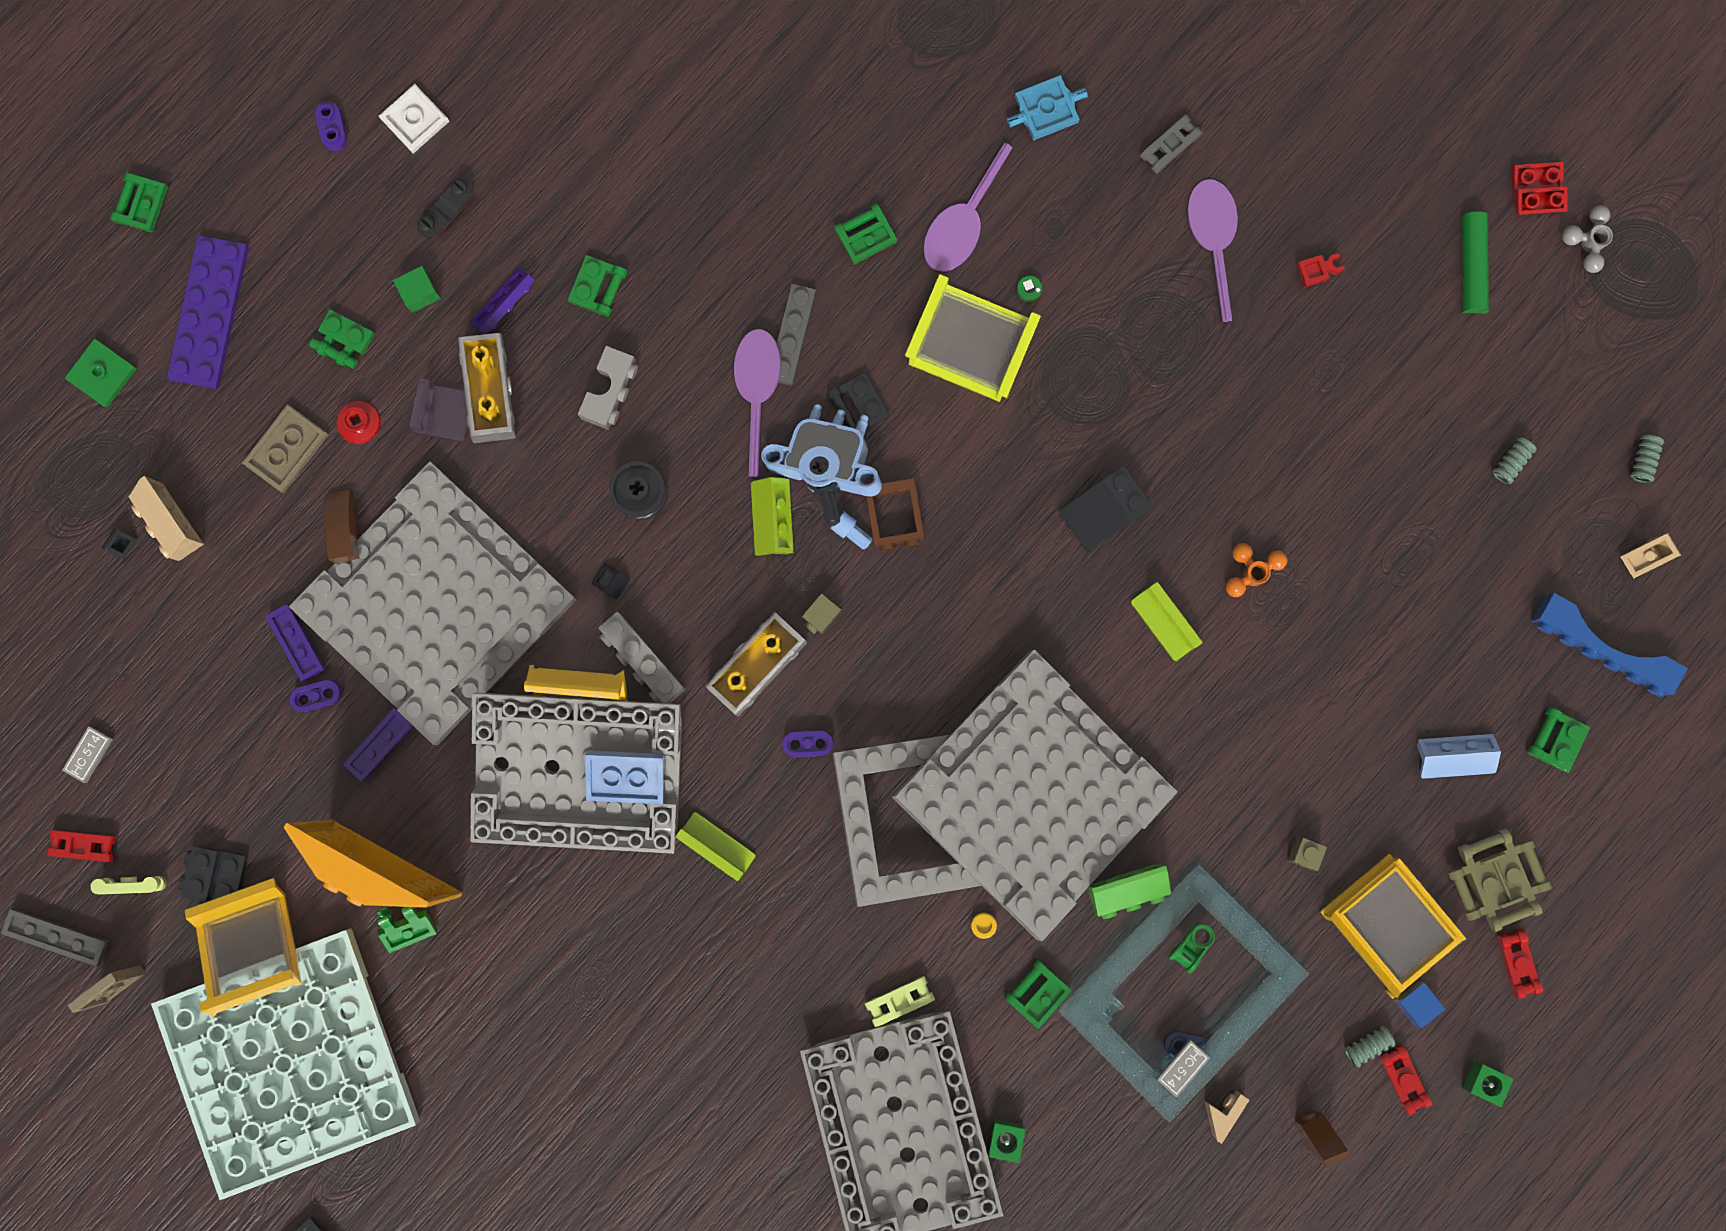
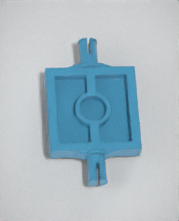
M1060 75L1015 93L1019 113L1007 117V123L1010 128L1024 123L1033 141L1077 124L1079 117L1075 110V102L1088 97L1087 92H1085L1086 89L1083 87L1070 92Z

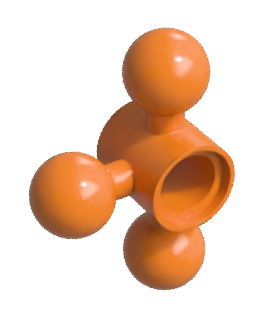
M1246 543L1237 544L1232 552L1233 557L1237 562L1244 563L1246 568L1243 571V578L1234 577L1228 580L1226 592L1232 597H1240L1244 594L1247 585L1258 586L1265 583L1270 577L1271 569L1281 570L1287 565L1288 559L1286 554L1276 550L1268 555L1266 563L1262 561L1254 562L1252 560V548ZM1255 567L1261 571L1262 577L1260 580L1252 577V568Z

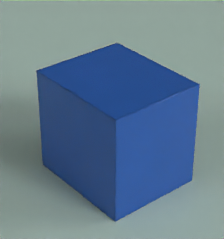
M1415 980L1402 991L1398 998L1393 999L1411 1023L1421 1029L1445 1010L1426 984Z

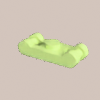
M162 876L147 877L137 882V877H122L121 882H115L112 878L96 879L91 883V890L95 894L149 893L161 891L166 887V879Z
M921 976L865 1002L867 1010H870L873 1015L872 1022L874 1026L877 1027L934 1001L933 993H929L926 986L928 982L925 976ZM917 989L920 997L913 1000L910 992ZM887 1003L890 1011L883 1014L880 1005Z

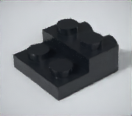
M192 846V850H188L184 857V865L188 866L186 875H182L178 883V890L182 891L181 897L208 902L241 890L248 856L203 846Z

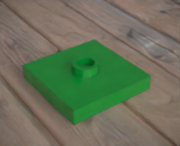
M94 338L65 379L103 407L108 408L137 368Z

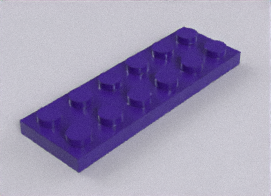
M197 236L167 375L168 380L219 390L249 250L247 244Z

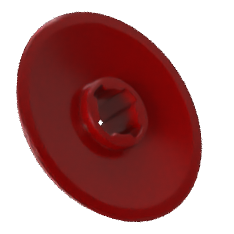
M351 401L345 404L337 415V430L342 438L350 443H366L372 440L380 429V414L376 407L367 401ZM359 416L361 423L354 425L353 419Z

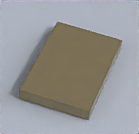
M287 404L242 464L284 494L329 434Z
M141 965L111 972L68 1004V1007L73 1013L106 1004L145 974V970Z

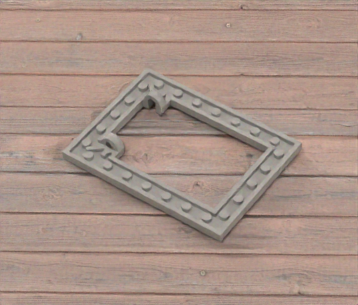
M949 735L832 753L857 907L981 886L959 863L879 876L863 774L922 765Z

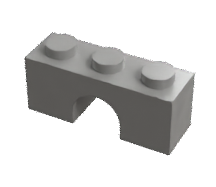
M606 346L597 370L601 375L611 379V387L603 395L587 392L578 416L584 421L609 430L611 424L615 425L619 416L618 406L620 401L624 402L628 395L629 388L626 387L629 379H634L638 365H636L634 356Z

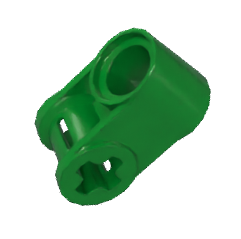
M1204 924L1192 925L1182 939L1173 947L1168 958L1170 960L1175 959L1186 968L1187 973H1192L1201 962L1206 951L1213 944L1215 937L1213 930ZM1199 929H1204L1206 939L1198 943L1195 939V933Z

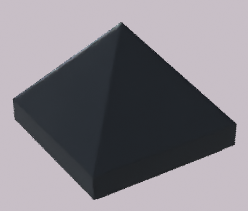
M115 527L101 548L124 560L137 538Z

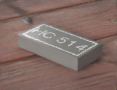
M88 726L62 771L83 783H87L113 738L92 726Z
M1188 1040L1156 1080L1177 1098L1210 1057L1191 1040Z

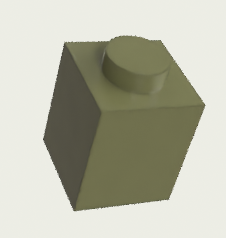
M821 594L802 616L806 621L803 625L813 634L817 631L823 634L841 613V609Z
M1296 837L1287 860L1307 869L1318 871L1327 847L1302 837Z

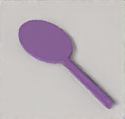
M1004 143L969 202L947 208L931 224L924 242V256L927 264L932 269L940 272L955 269L973 252L981 229L980 218L975 209L1012 150L1008 143Z
M1209 179L1200 182L1192 191L1188 202V221L1198 243L1207 250L1213 251L1222 322L1232 321L1222 250L1232 242L1235 236L1238 216L1234 199L1228 189L1220 182Z
M761 329L749 332L742 339L734 362V376L737 388L742 397L751 402L750 477L759 476L761 403L773 394L781 371V357L778 345L771 334Z

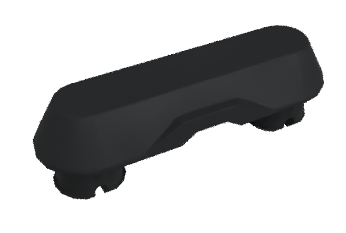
M464 179L454 181L441 195L440 199L419 219L417 223L418 232L424 237H432L437 234L443 226L454 218L471 196V184Z

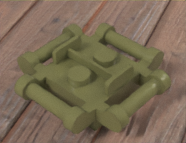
M1504 828L1499 830L1496 835L1471 845L1464 844L1458 847L1464 864L1459 868L1449 871L1448 875L1450 880H1454L1466 909L1464 914L1467 921L1475 920L1485 915L1491 930L1495 933L1502 930V927L1530 915L1535 917L1542 914V908L1536 900L1535 894L1548 891L1553 887L1550 880H1546L1534 851L1536 846L1533 840L1513 845L1509 830ZM1502 844V849L1473 860L1474 854ZM1524 852L1537 884L1530 886L1518 857L1519 853ZM1465 875H1466V878H1467L1468 883H1469V885H1470V888H1471V890H1472V892H1473V895H1474V897H1475V900H1476V902H1477V904H1478V907H1477V908H1476V906H1475V904H1474V901H1473V899H1472V896H1471V894H1470V892H1469V889H1468V887H1467V884H1466V882H1465V880H1464V877H1463V876H1465ZM1523 900L1526 901L1527 906L1500 917L1496 916L1495 910L1508 907Z

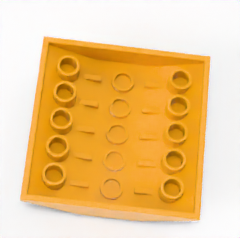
M332 819L290 822L284 826L285 831L317 879L324 882L323 887L334 893L341 891L348 895L346 899L357 906L364 904L429 907L459 898L463 894V892Z

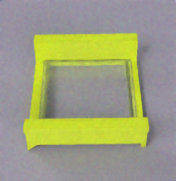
M939 274L905 354L906 357L910 358L909 365L1000 402L1002 396L1007 398L1041 316L1032 312L1028 318L947 285L949 278Z

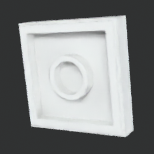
M416 84L410 87L379 115V118L413 154L449 122L448 118Z

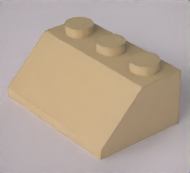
M146 476L140 478L129 495L133 503L131 508L139 518L142 517L147 524L145 529L150 536L157 538L161 544L159 546L161 553L167 559L171 558L180 561L204 545L164 484Z

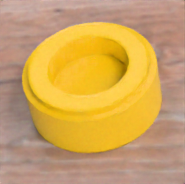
M982 912L973 917L971 929L977 937L986 939L995 933L997 923L992 915Z

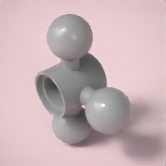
M1603 205L1595 206L1590 211L1589 218L1594 224V228L1590 231L1583 233L1581 228L1572 225L1565 228L1562 233V239L1567 245H1576L1581 241L1582 248L1590 253L1583 262L1584 268L1590 273H1597L1604 267V258L1600 255V250L1610 244L1613 239L1611 229L1603 225L1610 219V211ZM1593 235L1599 237L1600 243L1594 240Z

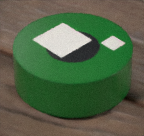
M1034 276L1023 277L1017 286V294L1025 302L1037 300L1042 292V284Z

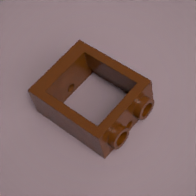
M914 478L882 483V489L877 495L872 497L866 496L874 548H880V551H889L895 549V545L905 544V547L920 545L919 541L924 540V532ZM910 493L916 532L880 538L873 499Z

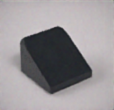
M604 563L591 584L611 597L618 599L630 579Z

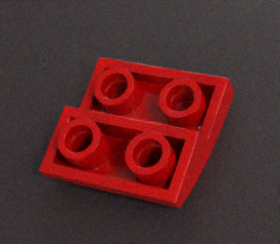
M1563 162L1511 166L1512 191L1517 215L1567 212V186L1564 187Z

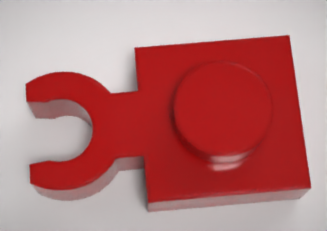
M1340 254L1331 255L1327 261H1324L1323 256L1319 255L1298 262L1297 268L1304 288L1327 281L1330 278L1328 273H1341L1345 267H1335L1333 265V261L1341 257Z

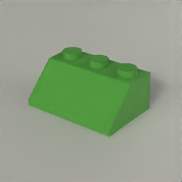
M1158 863L1093 883L1087 888L1094 914L1098 917L1102 916L1103 919L1117 916L1116 911L1126 908L1127 912L1142 908L1141 903L1150 901L1151 904L1165 901V896L1171 894L1167 868L1165 865Z

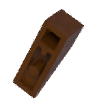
M1319 1111L1305 1112L1301 1115V1119L1295 1121L1306 1149L1323 1164L1329 1165L1350 1156L1348 1149L1327 1118Z

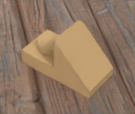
M1665 533L1651 538L1645 544L1623 554L1621 559L1634 579L1680 556L1681 553L1669 533Z
M1237 1090L1226 1097L1223 1103V1111L1205 1101L1212 1136L1221 1144L1249 1102V1099Z

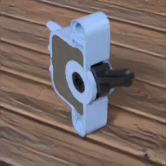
M815 404L809 419L801 421L796 426L789 447L777 444L768 445L763 449L761 457L771 473L797 480L803 479L806 486L815 493L817 498H820L826 524L828 526H836L841 521L835 494L839 493L838 487L843 491L872 497L880 492L882 483L877 471L870 466L864 465L868 448L863 437L868 425V416L861 415L856 429L842 426L845 411L842 409L837 411L833 423L820 421L822 406ZM780 456L776 462H770L773 457ZM869 478L874 479L871 484H863Z

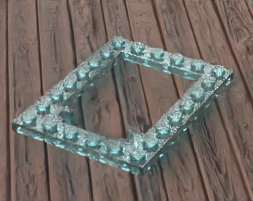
M1197 865L1175 887L1171 894L1165 898L1166 900L1162 901L1057 1010L1169 1123L1309 975L1200 865ZM1200 902L1271 975L1201 1048L1210 1059L1176 1098L1156 1080L1175 1056L1172 1053L1165 1056L1157 1064L1154 1071L1108 1023L1113 1019L1111 1016L1116 1011H1121L1125 1007L1112 993Z

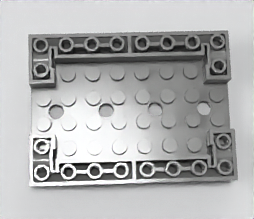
M473 693L472 744H476V787L471 793L470 842L674 854L679 815L682 732L680 704ZM586 751L664 754L663 804L586 801ZM496 758H506L509 762V767L506 769L499 768L496 765ZM555 760L558 762L560 769L552 772L547 768L546 762Z
M950 1011L923 1014L829 1039L800 1051L846 1231H930L952 1225L953 1229L1003 1216ZM879 1046H884L889 1051L888 1057L884 1060H878L874 1056V1050ZM896 1096L901 1099L902 1105L899 1109L891 1110L888 1108L887 1101L890 1097ZM905 1147H910L915 1152L914 1157L909 1161L903 1160L900 1157V1151ZM917 1198H924L928 1202L925 1210L917 1211L914 1209L913 1203Z

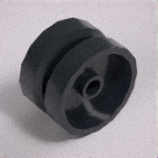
M632 461L620 466L613 474L609 484L610 497L614 505L626 517L634 520H648L658 515L664 508L668 498L667 485L660 472L651 464L642 461ZM638 488L644 489L643 491H639L638 495L635 494V491Z

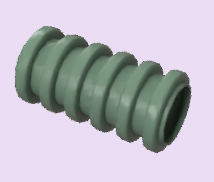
M1646 434L1640 438L1642 443L1638 445L1640 450L1636 453L1638 457L1635 458L1634 462L1636 465L1632 468L1634 472L1631 473V478L1638 482L1650 483L1655 479L1653 475L1656 474L1657 470L1655 467L1658 466L1657 460L1660 459V454L1658 453L1662 451L1660 445L1664 444V440L1659 436Z
M1518 437L1516 443L1511 446L1512 450H1508L1507 456L1502 458L1503 462H1499L1498 468L1493 470L1494 476L1501 482L1512 484L1513 478H1516L1518 472H1521L1523 469L1522 465H1526L1527 459L1532 457L1531 453L1536 452L1535 445L1526 438Z
M1381 1026L1379 1031L1374 1030L1372 1035L1367 1034L1366 1039L1360 1038L1359 1043L1354 1042L1352 1047H1345V1052L1354 1066L1360 1067L1362 1062H1368V1058L1374 1059L1375 1054L1380 1055L1382 1050L1387 1051L1389 1046H1395V1040L1386 1027Z

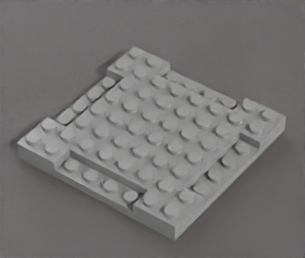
M429 462L395 497L397 500L357 540L360 559L334 564L328 571L324 570L289 607L398 709L397 711L433 745H439L472 710V694L488 693L577 599L432 462Z
M1031 650L897 790L892 798L1036 940L1043 941L1077 904L1075 901L1140 829L1146 828L1174 797L1177 791L1143 757L1135 754L1069 688L1070 684L1035 650Z

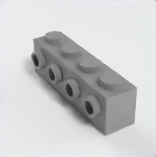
M616 612L598 628L602 632L599 636L608 647L613 645L617 649L616 657L624 666L629 664L635 670L632 675L641 685L644 683L648 685L651 689L648 694L656 703H671L686 690L619 612Z

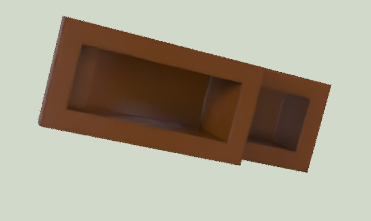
M349 488L326 494L324 520L328 560L334 564L360 559L357 544L359 531L352 489Z

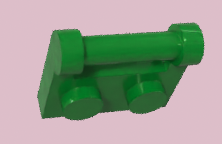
M125 173L123 178L125 183L115 212L111 213L109 219L118 224H125L153 233L168 186L164 183ZM138 186L129 215L126 216L125 213L134 187Z
M877 203L870 206V209L849 221L833 226L837 237L840 239L854 265L897 242L894 232ZM873 218L877 220V223L851 237H848L846 234Z
M586 255L569 295V303L609 317L612 311L610 307L622 278L625 279L628 271L622 267L611 265ZM607 273L613 276L602 303L597 304L596 300Z
M1548 707L1545 713L1547 717L1533 746L1530 745L1527 753L1568 773L1590 727L1563 714L1557 709ZM1556 721L1561 724L1546 753L1543 751V748Z
M1037 959L1032 964L1034 967L1011 993L1008 992L1003 998L1039 1029L1072 990ZM1043 974L1047 979L1023 1005L1018 1000L1034 981Z

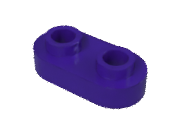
M330 101L322 102L315 110L321 142L330 151H340L347 144V134L342 113L335 103ZM331 110L328 116H324L325 111ZM332 133H336V137L334 139H329V136Z
M325 680L294 689L290 694L289 702L294 710L309 712L337 704L341 699L342 690L336 682ZM328 689L333 691V695L330 698L326 696ZM304 695L308 696L306 704H303L301 701Z
M824 731L791 732L783 739L782 746L784 752L791 757L825 756L832 750L833 740ZM818 739L825 741L824 748L819 749L816 747ZM793 740L800 742V747L797 750L791 748Z

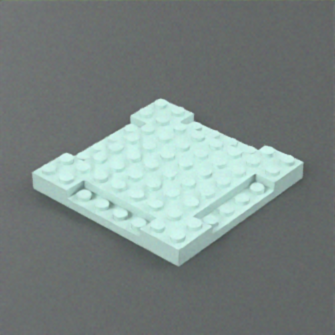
M351 928L295 949L302 981L300 985L295 984L223 1010L214 1017L207 1012L202 1013L200 1010L199 1002L207 1000L205 984L151 1004L219 1200L413 1127L420 1122L404 1074H400L366 979L368 973ZM281 954L219 978L221 993L232 991L286 971L285 955Z

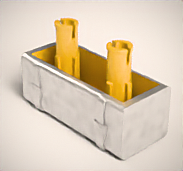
M501 333L459 337V360L462 366L468 414L467 423L473 443L516 438L515 418L512 412L510 397L512 395L510 377L507 374V356Z
M774 612L746 642H743L737 648L731 659L715 673V676L705 687L739 717L747 707L753 704L755 698L791 660L795 659L798 652L807 642Z

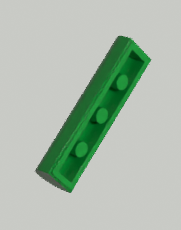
M1469 212L1461 216L1462 313L1489 312L1488 213Z

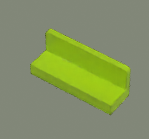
M770 477L751 482L755 555L794 553L789 479Z
M1158 582L1131 600L1132 606L1173 661H1177L1203 643Z
M696 812L693 813L686 825L676 835L677 839L736 881L740 880L756 857L752 851Z

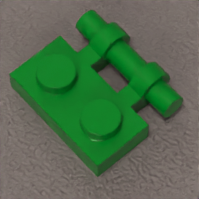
M329 309L318 329V332L325 335L324 340L320 341L313 338L309 346L316 349L318 354L324 357L327 355L335 359L337 364L355 369L358 360L352 358L353 353L356 351L364 355L375 333ZM335 341L345 346L342 351L332 347Z

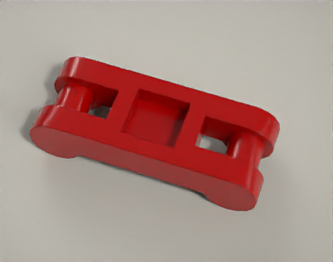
M63 830L49 831L51 844L47 848V856L113 862L114 854H111L112 844L116 842V836ZM62 839L66 840L65 849L61 848ZM95 843H102L100 853L94 852Z
M1522 928L1515 930L1510 935H1507V933L1498 935L1499 947L1516 999L1525 998L1526 994L1529 993L1534 995L1543 993V987L1538 979L1528 945L1526 931ZM1517 943L1518 950L1512 951L1511 945ZM1527 976L1528 983L1522 985L1520 978Z
M1403 1044L1394 1047V1051L1380 1054L1379 1059L1404 1111L1408 1116L1416 1113L1417 1109L1431 1106L1432 1102L1410 1061L1406 1048ZM1400 1060L1402 1065L1394 1068L1393 1063ZM1415 1091L1417 1098L1410 1101L1407 1094Z

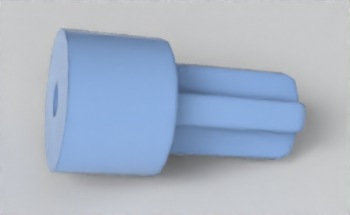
M845 511L840 514V523L830 528L840 537H848L861 549H866L872 542V538L856 526L857 521Z

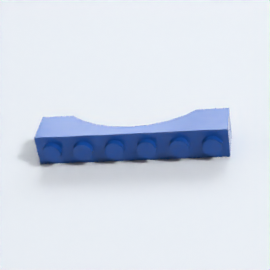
M1556 593L1545 595L1531 620L1538 625L1537 628L1547 634L1553 633L1559 636V640L1565 645L1571 647L1575 645L1582 649L1581 653L1591 659L1597 658L1603 661V665L1609 670L1615 672L1619 670L1626 674L1625 678L1627 680L1649 687L1648 691L1658 697L1674 695L1688 669L1667 656L1654 658L1636 657L1611 648L1588 628L1581 617L1577 605Z

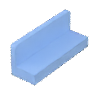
M1493 734L1418 739L1417 748L1422 758L1421 778L1490 774L1497 771L1501 750Z

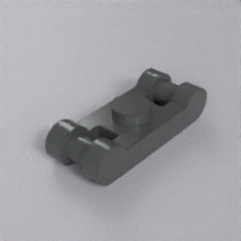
M1187 114L1140 155L1145 162L1148 161L1153 166L1152 170L1156 174L1161 172L1174 158L1203 134L1199 127L1196 128L1191 123L1192 119ZM1184 129L1188 136L1184 137L1180 131ZM1158 150L1165 155L1161 159L1155 155Z

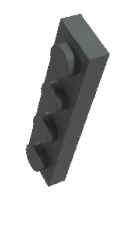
M795 284L791 285L777 340L781 357V371L778 383L793 386L816 289Z
M17 909L9 910L1 934L96 967L101 966L109 944L107 940Z

